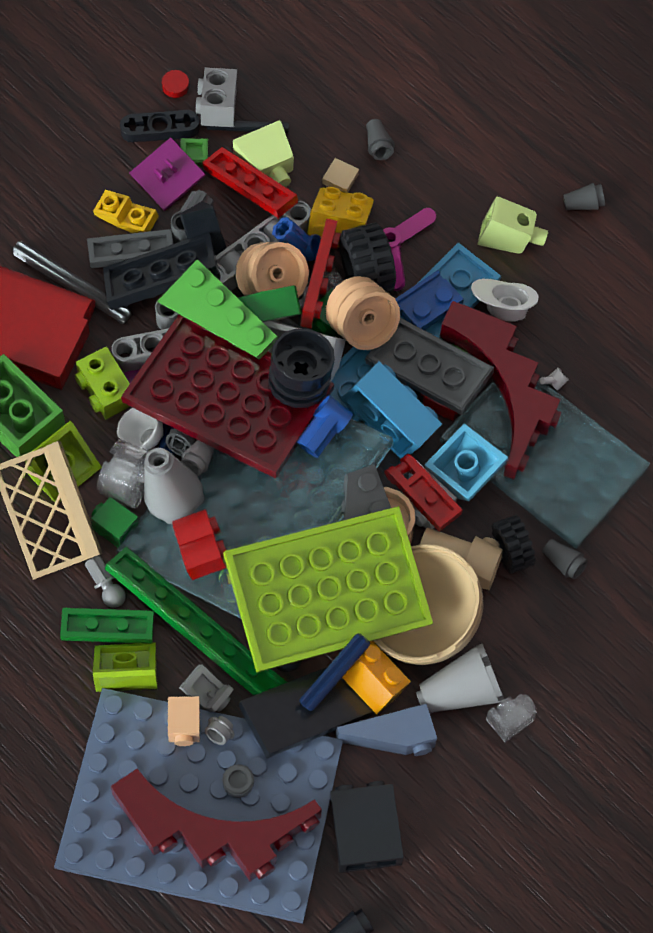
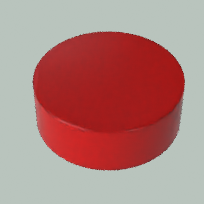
M180 70L167 72L162 78L163 92L171 98L184 96L189 90L188 76Z

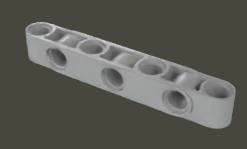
M298 201L299 203L279 219L274 215L270 216L216 255L219 275L215 277L230 291L238 286L236 265L241 254L249 246L260 242H279L272 235L273 226L281 218L289 217L307 233L311 208L307 203ZM300 217V218H303V219H302V220H295L294 218ZM156 302L155 312L158 327L161 330L170 328L179 314ZM165 312H173V313H174V314L171 315V316H165V315H163V313H165Z

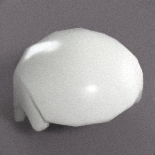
M131 408L124 413L118 422L117 436L130 450L144 453L150 451L159 443L163 436V422Z

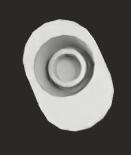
M478 279L471 286L473 295L478 300L487 304V309L491 315L503 321L515 322L524 319L528 309L538 303L539 296L537 292L524 284L508 283L493 279Z

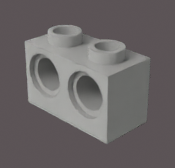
M205 67L204 78L198 79V95H202V97H196V114H201V125L234 127L237 69Z

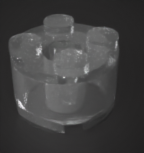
M122 439L118 440L110 450V453L114 454L110 462L104 461L97 483V490L101 491L99 494L107 498L111 497L131 508H137L144 496V462L149 450Z

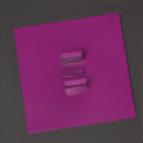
M171 137L129 172L163 211L167 210L206 176Z

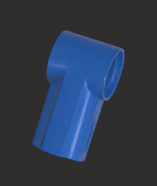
M289 217L281 218L273 226L272 235L279 242L289 243L298 248L307 262L316 260L321 241L319 235H308Z
M328 395L319 404L313 414L314 419L296 442L301 449L315 458L320 456L334 435L340 433L353 416L352 412L331 395Z

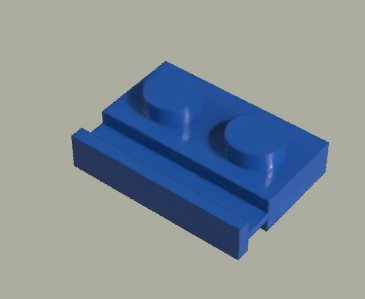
M437 270L395 298L400 307L401 315L407 322L422 330H426L446 316L452 301L463 304L464 298L447 279H443Z

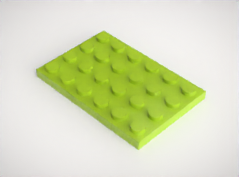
M399 506L223 552L256 673L344 649L358 633L362 634L370 642L433 624Z

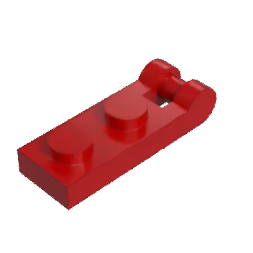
M407 453L400 459V463L397 466H390L384 471L387 479L401 490L439 532L462 515L463 510L412 455ZM407 472L413 474L409 479L403 476Z

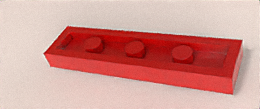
M223 147L202 162L206 172L278 219L299 203L297 194Z
M326 219L302 310L301 327L312 329L314 318L320 319L323 302L319 301L320 295H326L329 279L325 278L326 272H332L335 256L331 255L332 249H338L341 233L336 232L337 221Z

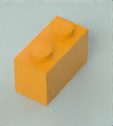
M370 641V646L342 677L376 715L391 704L411 682L374 641Z

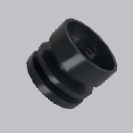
M293 329L283 333L275 341L271 354L268 382L269 389L276 399L284 405L294 408H308L318 404L326 396L335 361L334 349L329 340L319 332L310 329Z

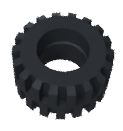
M374 222L343 230L340 235L339 246L346 279L356 276L368 277L386 292L394 291L396 284L394 258L387 236L380 225Z

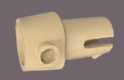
M426 528L420 545H438L454 551L471 565L480 581L482 589L490 590L503 554V549L499 548V543L495 539L490 537L481 539L475 536L471 543L437 530Z

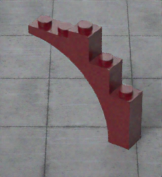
M452 301L441 325L440 338L455 344L468 354L494 367V373L491 377L504 398L511 424V450L503 476L514 480L518 470L524 472L530 456L526 455L529 446L534 448L540 434L547 436L551 426L557 427L562 412L558 410L561 399L535 389L540 375L536 373L539 362L514 353L519 338L514 337L517 326Z
M138 768L111 785L112 795L153 855L160 851L163 854L169 852L177 846V840L181 838L201 868L208 864L211 867L217 865L226 858L227 855L225 853L229 851L249 881L256 877L261 880L275 870L274 865L277 861V855L273 850L282 851L294 841L292 837L299 832L308 833L319 825L320 821L318 819L321 818L322 813L321 807L314 799L296 810L269 819L256 821L218 820L199 815L172 802L157 791Z

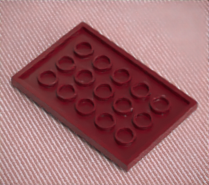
M179 314L124 391L121 399L122 403L276 479L298 445L296 443L314 419L313 414L315 410L333 392L334 383L330 382L326 396L318 404L308 408H294L284 405L274 397L269 389L268 375L272 353L267 351L259 360Z

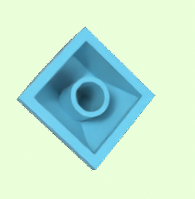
M464 423L428 460L425 468L454 496L469 502L509 459Z

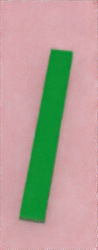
M125 547L106 564L105 570L253 696L287 683L272 669L256 673L250 650L128 547Z

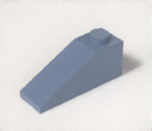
M427 704L337 727L336 738L343 740L344 744L402 755L414 753V756L425 755L432 751L437 741V735Z

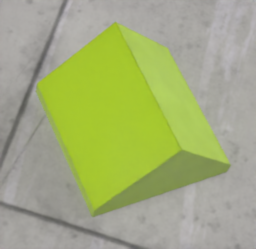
M71 421L32 450H38L57 441L61 442L78 487L102 468ZM45 455L33 458L28 470L44 476L49 466ZM50 471V474L47 479L54 481L52 473ZM28 474L39 486L42 480ZM45 482L42 490L55 502L59 495L56 486Z
M156 642L153 644L95 645L93 680L96 692H101L102 688L114 691L157 689Z

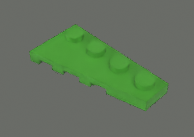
M198 259L157 301L259 360L279 338Z

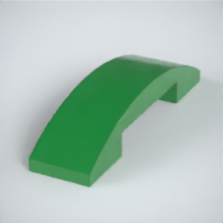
M294 285L238 297L262 322L277 321L302 314L297 289Z

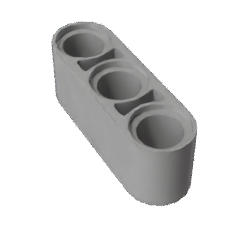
M169 328L121 337L114 341L112 344V356L122 372L141 369L152 353L148 349L156 347ZM122 353L131 354L129 357L124 358L119 356Z

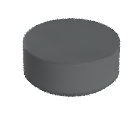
M241 764L230 766L223 774V788L232 797L242 798L247 796L254 786L252 771Z

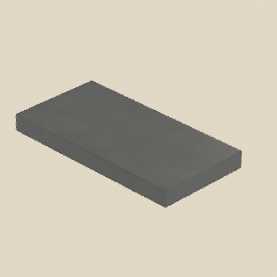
M400 318L397 330L390 340L382 346L372 349L365 358L366 364L371 367L378 361L383 365L389 366L401 383L462 416L494 373L493 366Z

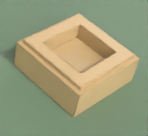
M335 158L322 178V184L328 187H336L340 191L347 193L358 177L359 169Z

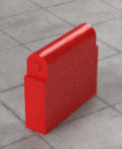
M0 266V356L3 354L7 356L28 378L62 390L90 334L89 322L94 312L95 300Z

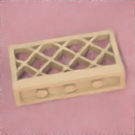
M54 442L46 445V447L0 463V470L12 466L22 471L16 487L5 483L0 471V492L33 580L103 554L61 442ZM44 454L49 465L44 476L28 470L33 458ZM27 461L24 468L17 465L19 463ZM50 471L52 473L54 481L47 479L50 474ZM26 473L42 480L35 496L19 489ZM45 482L56 486L59 495L54 505L39 498ZM7 488L14 490L11 497L8 493ZM17 493L33 499L26 515L14 509L13 501ZM61 500L65 510L58 507ZM37 501L52 508L45 524L30 518ZM56 510L68 516L69 524L65 533L49 526ZM17 516L24 518L22 525H20ZM28 521L43 527L37 543L26 539L23 530ZM71 527L74 532L75 538L68 535L71 530ZM47 529L63 536L56 552L40 545ZM66 538L78 543L82 555L72 559L60 555ZM28 544L34 546L32 554L30 552ZM38 549L54 556L50 566L40 571H37L34 563V557ZM57 558L64 560V562L55 565Z

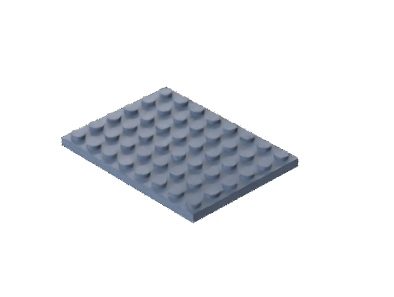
M102 688L54 867L57 870L303 924L329 808L330 791L333 789L343 740L321 736L266 758L246 719L200 709V742H193V745L177 746L174 742H169L168 702ZM219 716L227 718L233 724L234 738L229 739L224 745H218L211 741L205 734L209 718H218ZM236 764L248 767L254 776L252 791L242 798L228 795L222 783L223 774L226 769ZM138 768L146 780L172 802L199 815L218 820L256 821L269 819L296 810L314 799L321 807L322 813L321 818L318 819L320 821L319 825L308 833L299 832L292 837L294 841L282 851L273 850L277 855V861L274 865L275 870L261 880L256 877L249 881L229 851L225 853L227 856L220 863L213 867L208 864L204 868H201L181 838L177 840V846L169 852L163 854L160 851L153 855L112 795L111 785Z

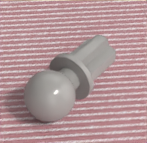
M97 555L89 559L85 563V567L96 583L95 589L100 586L102 587V600L104 604L111 608L121 606L126 599L125 590L120 585L113 584L112 579L114 577L105 570L106 565L101 556Z

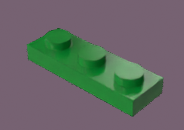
M62 608L60 638L62 641L153 644L154 611Z

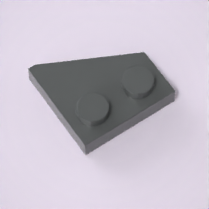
M375 464L344 475L343 490L345 497L342 501L341 513H344L343 520L391 508Z

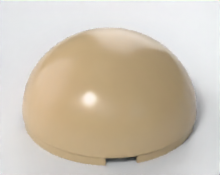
M416 545L411 546L433 624L374 640V642L382 651L399 661L415 665H428L453 657L471 641L481 622L484 605L483 593L475 571L463 557L442 546Z

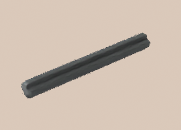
M18 241L13 247L14 256L69 291L94 299L96 308L118 322L125 324L132 315L131 309L120 307L111 310L107 303L106 293L27 243Z

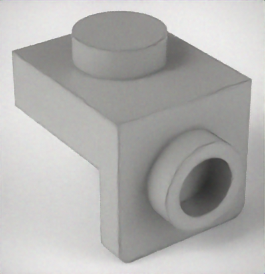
M198 665L179 687L188 697L199 696L200 708L208 712H219L224 709L230 702L231 698L229 695L234 690L230 685H223L203 665Z

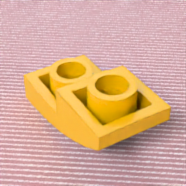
M108 190L104 191L93 210L94 215L130 233L151 231L159 217L156 209L134 204L129 196Z

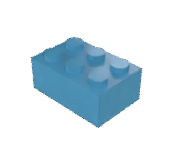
M380 361L367 371L341 398L400 459L407 453L412 454L420 448L442 425L435 411L428 406H424L417 399L413 389L403 385L396 378L395 372Z

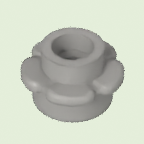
M219 716L218 718L211 717L208 719L209 723L205 728V734L211 741L218 745H224L229 739L234 738L233 724L227 718Z

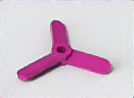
M424 208L395 228L383 229L387 239L393 240L389 244L396 269L394 291H399L405 286L400 250L401 243L435 221L436 213L431 208Z

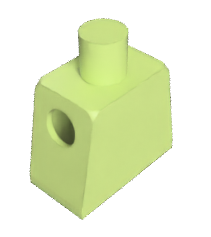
M280 120L233 140L234 155L284 187L291 183L288 173L293 171L294 157Z
M496 196L482 221L477 245L519 254L524 251L528 242L544 246L548 230L535 227L537 216L535 211Z

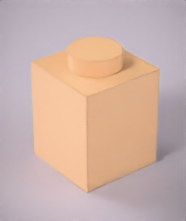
M199 696L168 697L169 742H174L177 746L193 745V742H200Z

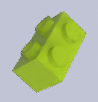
M107 346L76 361L78 373L75 374V379L82 390L85 388L91 395L88 397L89 402L96 413L100 411L106 420L130 407L122 403L121 399L122 394L130 383Z

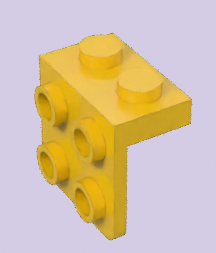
M336 187L320 188L311 209L307 234H317L322 237L326 219L337 221V233L366 225L374 200L363 193H345Z

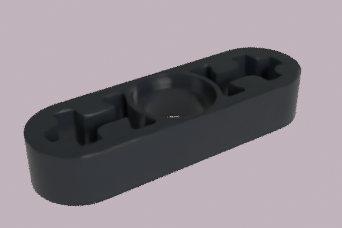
M191 110L129 114L120 121L121 136L128 142L168 140L170 137L172 139L192 138L198 134L200 129L199 116ZM159 121L168 125L162 131H157L152 126ZM174 121L176 129H172V122ZM184 121H190V127H185ZM144 124L148 125V131H145ZM135 125L136 131H130V126Z

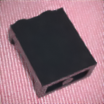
M374 781L366 784V787L354 788L353 785H341L336 787L335 791H330V805L332 806L338 850L339 873L402 865L404 856L393 784H385L384 781Z

